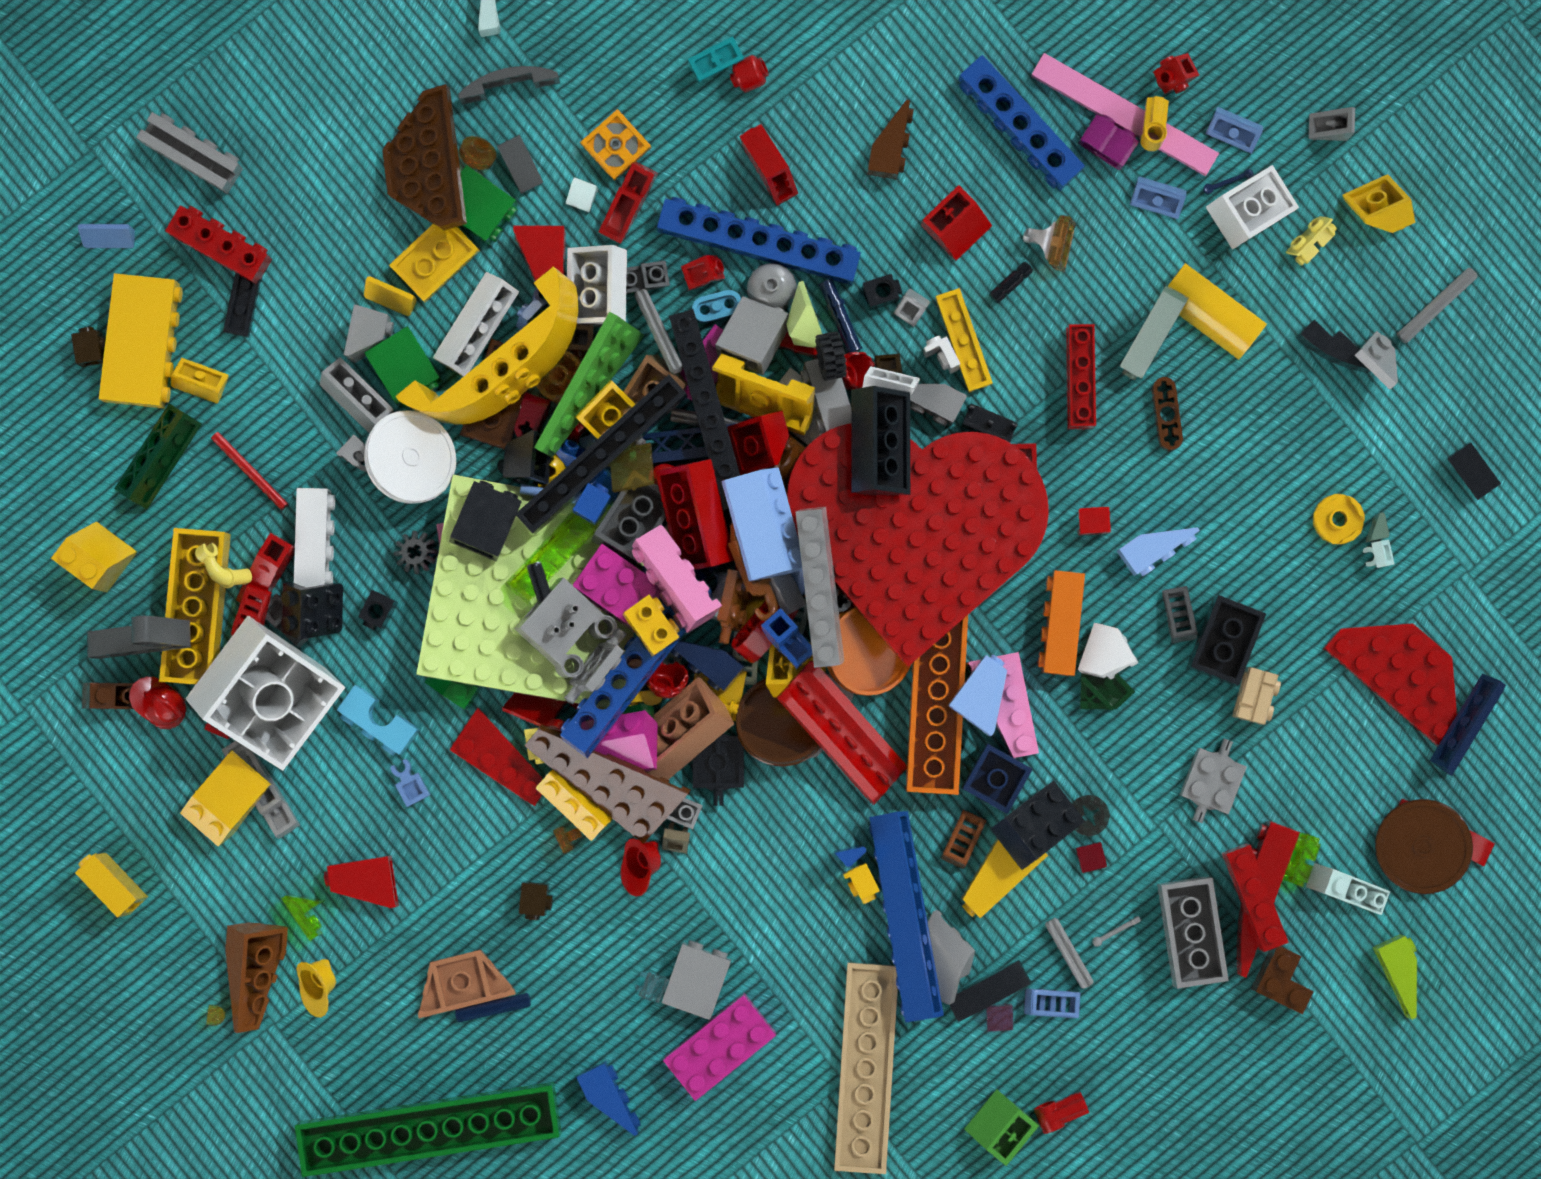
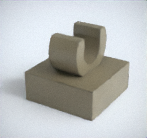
M671 822L669 828L664 830L662 850L687 854L690 839L688 827L684 826L682 831L674 830V822Z

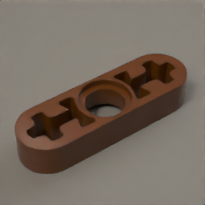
M1161 377L1152 385L1158 442L1162 449L1174 451L1183 442L1175 382L1171 378ZM1162 382L1165 383L1166 387H1170V390L1166 393L1167 400L1172 398L1173 403L1164 402L1159 405L1158 400L1162 401L1164 399L1163 393L1157 390ZM1169 407L1174 411V418L1171 421H1165L1161 418L1160 411L1162 408ZM1175 423L1176 428H1171V434L1173 437H1177V440L1173 442V446H1170L1169 442L1164 441V438L1168 436V428L1162 430V426H1170Z

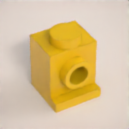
M866 862L843 873L845 879L850 877L852 880L847 884L853 896L859 895L863 904L877 898L875 893L880 890Z

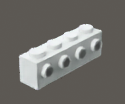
M486 272L433 358L448 369L464 377L473 367L519 291L503 279Z

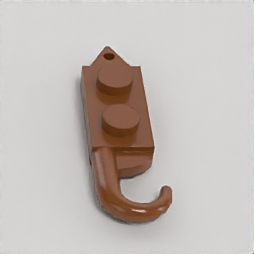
M731 523L730 542L727 544L746 590L754 596L764 595L768 605V613L763 614L758 608H755L754 612L760 620L766 621L778 611L777 600L769 583L771 580L770 578L754 581L748 580L733 523Z

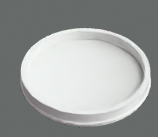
M406 410L397 411L385 416L373 427L366 440L364 461L371 481L383 494L398 502L416 504L432 500L446 490L455 473L456 452L452 439L440 423L423 413Z

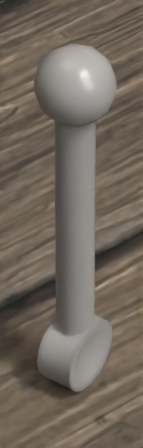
M1134 917L1101 937H1094L1092 940L1093 945L1096 947L1101 946L1102 942L1140 922V917Z

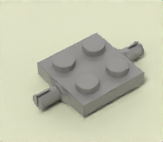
M617 628L609 640L605 643L600 642L583 663L582 673L569 681L573 687L564 697L565 700L574 704L581 693L584 691H596L604 684L606 674L609 670L615 669L621 661L620 656L624 650L618 645L626 636L624 631Z
M1223 738L1219 752H1209L1202 748H1197L1180 792V796L1188 798L1198 805L1192 818L1194 821L1203 823L1207 809L1218 810L1225 814H1229L1247 768V766L1234 762L1228 757L1233 744L1232 741Z

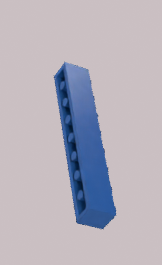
M908 811L870 817L869 831L874 840V858L879 868L878 882L883 891V910L887 914V934L892 943L893 951L891 957L896 966V986L900 991L902 1001L900 1005L901 1013L905 1018V1023L944 1016Z

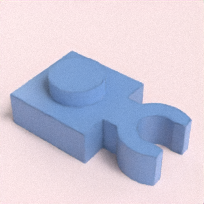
M404 759L402 760L405 764L403 772H399L395 765L391 766V771L396 777H400L401 782L395 784L406 807H409L431 794L419 772L412 775L411 763L409 760Z

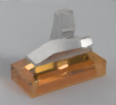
M1060 215L1057 221L1053 222L1047 229L1027 228L1023 235V241L1039 244L1049 264L1055 270L1065 272L1076 222L1070 216Z

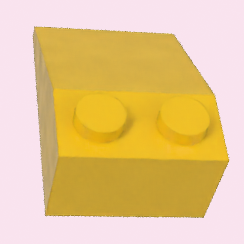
M231 751L192 795L180 814L219 847L234 835L271 784L234 751Z

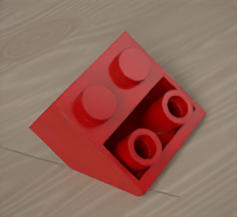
M958 185L922 220L921 226L957 261L992 227V224L974 199Z

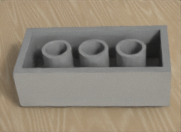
M1207 876L1157 884L1173 986L1178 989L1229 981L1213 878Z

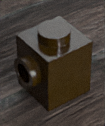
M576 325L572 341L567 348L568 353L573 354L574 358L584 359L595 339L596 329L594 325Z
M84 327L78 329L79 333L71 334L77 365L87 367L103 364L106 336H103V333L94 330V327Z
M522 882L519 914H525L524 919L540 920V916L547 915V910L551 911L553 895H549L550 884Z

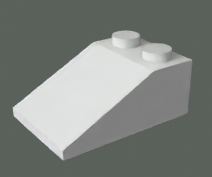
M1273 165L1206 206V209L1232 250L1299 208Z

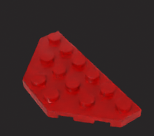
M1413 623L1339 629L1323 649L1438 747L1457 716L1452 656Z

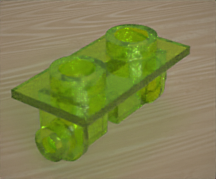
M1300 832L1283 877L1284 881L1301 887L1308 883L1313 866L1306 864L1305 860L1306 858L1312 861L1316 860L1321 846L1319 844L1320 838Z

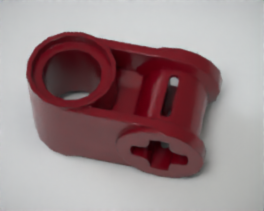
M530 393L524 395L514 427L517 438L524 435L521 430L527 429L528 426H530L532 431H541L550 409L551 400Z

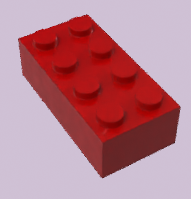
M711 459L655 471L669 533L681 550L679 557L682 560L686 559L689 561L694 570L734 561L727 544L730 542Z

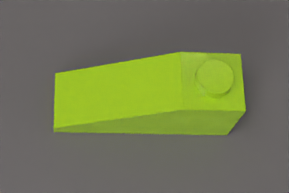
M1399 934L1372 948L1405 1016L1413 1020L1417 1018V958L1414 952H1417V949L1410 937L1407 938L1405 935Z

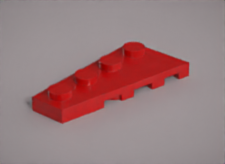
M478 707L450 748V751L531 805L536 806L542 797V794L536 787L544 778Z

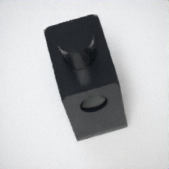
M533 430L506 444L504 459L499 460L497 463V468L505 479L518 484H549V463L551 462V457L534 448L542 433Z

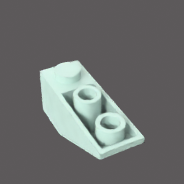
M1316 863L1313 865L1306 885L1307 888L1382 915L1390 891Z

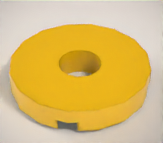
M1333 494L1324 498L1317 504L1313 513V526L1316 533L1324 541L1331 544H1345L1353 541L1361 533L1365 521V514L1361 505L1353 497L1344 494ZM1335 512H1340L1345 516V523L1342 526H1336L1333 523L1332 517Z

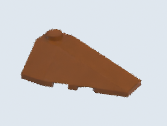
M252 922L227 926L225 952L234 1032L241 1033L260 1028L269 1002L268 992L271 984L276 982L278 975L275 973L279 961L283 960L286 954L288 927Z

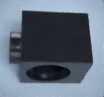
M892 274L862 283L869 311L898 302L899 294H902L899 280H894ZM879 286H886L890 290V294L887 297H880L877 295L876 289Z
M371 590L358 617L364 620L362 625L374 631L378 627L385 629L398 602L375 590ZM375 605H381L383 608V614L378 619H374L371 615V609Z

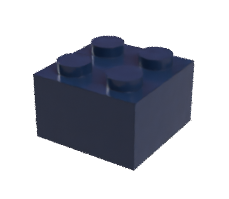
M985 743L961 789L1008 814L1033 769Z

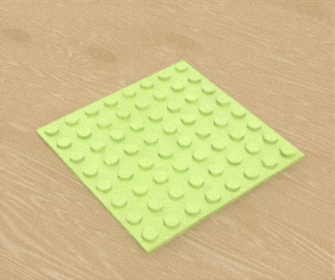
M453 475L416 675L567 701L564 697L573 687L569 683L572 678L559 676L555 666L514 629L537 603L527 566L535 562H541L549 588L557 579L563 577L573 585L600 547L592 542L591 539L611 506H608L600 520L594 525L573 513V508L576 504L570 503L536 535L516 516L496 562L449 542L473 482L485 481ZM485 481L492 484L497 491L502 493L509 491L516 494L518 499L522 501L519 510L535 497L519 494L520 487ZM638 562L635 567L642 571L644 565L642 562ZM594 605V606H595L598 610H600L604 615L610 616V615H608L606 612H604L603 610H601L600 608H598L596 605ZM614 619L617 623V628L626 633V636L618 645L624 650L626 643L634 636V632ZM603 620L598 624V630L601 634H605L607 631V624ZM587 629L566 654H576L584 663L600 642L605 643L610 638L595 639ZM567 659L564 664L565 670L568 673H571L574 669V663L570 659ZM623 679L616 680L613 683V688H623L626 681ZM584 691L574 703L579 704L584 698L588 699L593 692ZM603 699L598 702L597 707L607 708L610 705V701Z

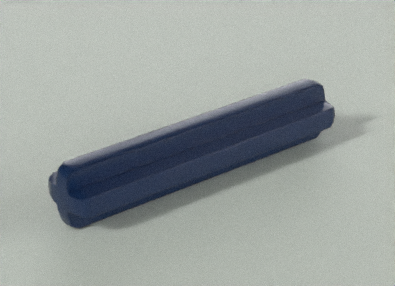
M524 993L455 1010L457 1022L473 1020L530 1007L531 1000L529 994Z

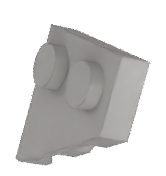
M1376 331L1355 356L1390 390L1398 383L1395 348L1386 336Z

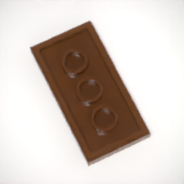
M491 339L485 359L504 343ZM529 389L521 395L517 402L509 404L500 412L481 421L463 424L460 435L505 450L506 444L513 440L515 434L514 427L519 415L520 406L524 395L528 393Z

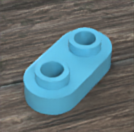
M725 290L696 299L692 309H694L697 321L709 323L731 317L741 297L733 290ZM727 300L734 302L732 308L725 307L724 304ZM704 306L710 309L707 315H703L700 312V309Z

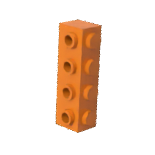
M1054 570L1052 576H1047L1046 591H1050L1049 601L1044 602L1043 616L1047 617L1046 627L1042 626L1040 639L1045 644L1044 652H1039L1038 667H1042V673L1075 676L1085 581L1084 573Z

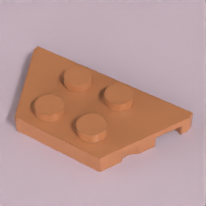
M481 949L432 961L429 965L418 1017L423 1018L515 995L516 991Z

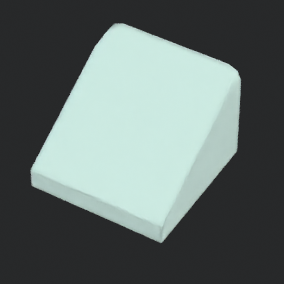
M574 177L566 204L589 213L598 192V187Z

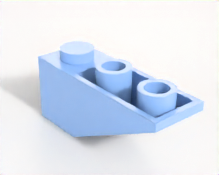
M1198 528L1142 534L1117 550V553L1133 576L1139 573L1144 576L1155 568L1154 562L1160 558L1164 562L1176 554L1173 550L1180 544L1186 547L1197 538L1194 534L1200 530Z

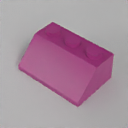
M645 710L622 714L595 748V751L604 755H613L645 769V772L657 770L658 723ZM584 721L581 728L583 730L591 729L594 721Z

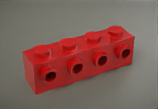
M180 205L167 226L166 233L229 270L239 273L240 276L256 284L262 278L272 261V258L266 254L268 252L266 248L256 242L253 246L246 243V237L235 230L232 233L223 229L225 225L214 218H211L210 221L202 218L203 213L190 205L187 209Z

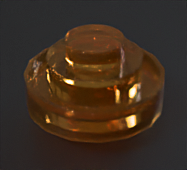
M477 136L466 137L458 151L464 163L478 170L489 169L497 155L491 143Z

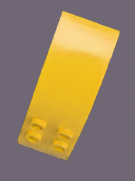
M553 266L534 282L550 305L547 309L442 395L438 396L436 392L415 380L396 395V398L401 403L417 412L432 417L438 422L455 425L470 424L484 420L500 412L509 404L517 402L526 390L538 385L541 378L558 363L572 341L578 318L576 285Z

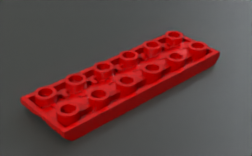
M809 661L776 697L872 805L877 803L888 788L907 769L905 762L820 667L814 668L813 661Z

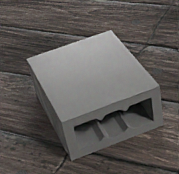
M742 296L715 344L718 358L721 353L745 362L744 368L764 375L788 331L786 326L788 313L779 307L772 308Z
M689 940L688 944L682 943L662 1003L710 1020L731 959L727 958L728 953L718 949H713L712 952L703 949V944Z

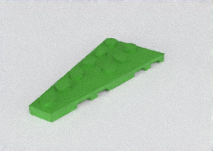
M611 312L608 313L534 448L550 457L554 456L579 423L575 416L614 377L645 336L643 333Z

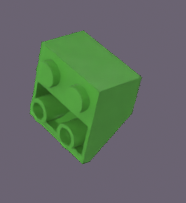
M996 1089L964 1130L1007 1166L1039 1125L1033 1118Z

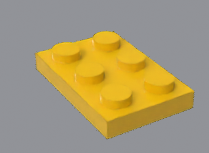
M432 224L389 266L426 303L480 250L458 227L442 230Z

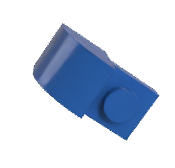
M781 608L761 625L769 641L796 669L813 656L812 645L798 631V626Z

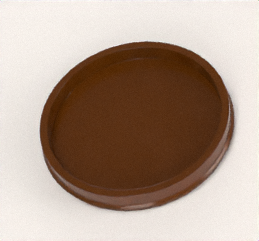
M766 679L759 681L745 693L737 709L736 731L742 746L752 757L772 766H792L806 761L818 752L821 747L776 697L773 698L766 686Z
M1418 799L1405 802L1387 814L1377 831L1375 851L1382 871L1395 885L1412 893L1433 894L1450 888L1464 876L1472 859L1473 842L1466 822L1454 809L1435 800Z

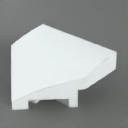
M1094 623L1078 670L1084 674L1102 678L1107 676L1113 679L1116 673L1129 665L1133 667L1138 664L1127 643L1126 637L1118 628Z

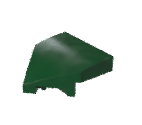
M1081 673L1080 709H1118L1135 693V690L1118 673L1115 674L1113 679L1107 676L1102 678Z

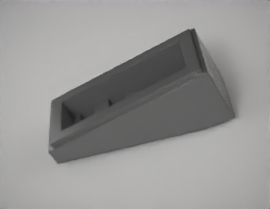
M1187 586L1162 590L1171 642L1179 643L1197 639L1198 632ZM1181 596L1184 598L1182 601L1171 603L1169 601L1170 598ZM1180 607H1185V608H1186V610H1183V611L1172 612V609H1174V608H1180ZM1184 617L1188 619L1187 621L1174 623V619ZM1188 627H1189V629H1190V630H1186V631L1176 632V629H1182V628H1188Z

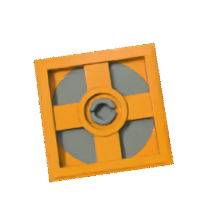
M618 109L580 142L583 148L613 181L652 148Z

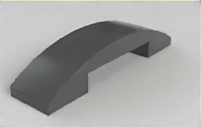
M509 67L493 71L476 79L458 95L463 105L486 100L485 89L533 79L535 88L558 84L560 79L556 71L542 67Z

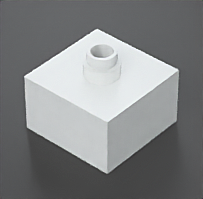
M247 616L185 699L204 721L283 771L345 689V686L324 666L250 616Z

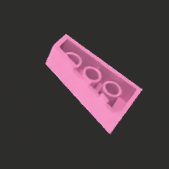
M662 524L634 541L632 545L633 556L639 563L642 562L647 569L646 575L653 585H657L661 591L660 597L667 607L670 606L675 613L674 619L681 629L684 628L688 633L715 616L722 606L717 598L713 601L708 594L709 587L704 581L696 580L694 567L686 559L682 560L679 557L681 555L680 548Z
M1019 652L997 656L1005 663L1003 667L1007 670L996 722L999 734L1012 758L1037 754L1039 751ZM981 660L966 663L971 673Z

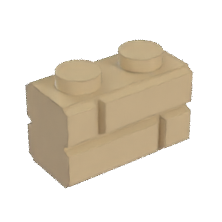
M1246 667L1232 717L1260 725H1265L1266 720L1270 721L1274 712V706H1270L1273 696L1278 695L1281 682L1277 681L1278 675Z

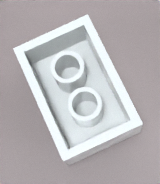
M614 245L567 248V277L576 285L578 295L577 324L601 327L609 312L626 321L627 250Z

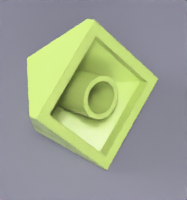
M804 281L798 282L786 326L794 345L816 348V336L822 334Z

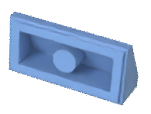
M1217 107L1205 134L1252 154L1262 134L1263 126Z
M1139 176L1130 205L1178 219L1187 191Z
M128 224L78 225L81 241L85 248H134L135 230Z

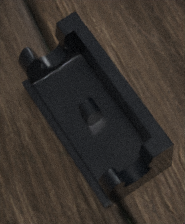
M971 403L961 427L972 432L994 435L1010 443L1018 423Z
M1468 442L1447 458L1477 500L1501 484L1471 442Z

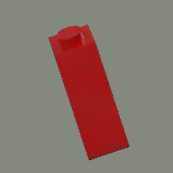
M762 124L747 130L739 136L746 154L776 206L799 194L788 164Z
M513 225L516 242L534 281L538 280L553 266L565 275L566 232L564 226Z
M391 855L327 866V871L324 872L326 887L330 886L331 892L388 908L399 906Z

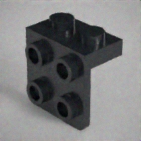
M293 582L283 583V593L281 596L283 603L282 633L302 640L341 632L343 623L342 584L331 583L306 588Z

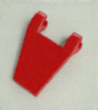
M514 692L502 707V711L539 727L544 725L562 733L560 729L565 722L555 718L569 702ZM569 703L575 709H577L579 705L578 703Z

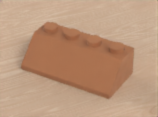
M697 677L679 695L675 696L654 714V720L658 723L657 770L646 771V773L657 778L663 777L669 780L734 725L726 706L700 677Z

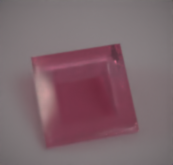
M1012 1004L991 1005L986 1008L988 1032L1013 1030Z

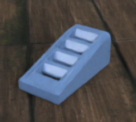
M1026 988L1024 1014L1079 1018L1080 992ZM1046 995L1049 996L1048 1010H1045ZM1056 996H1059V1011H1055ZM1066 997H1070L1069 1012H1065Z

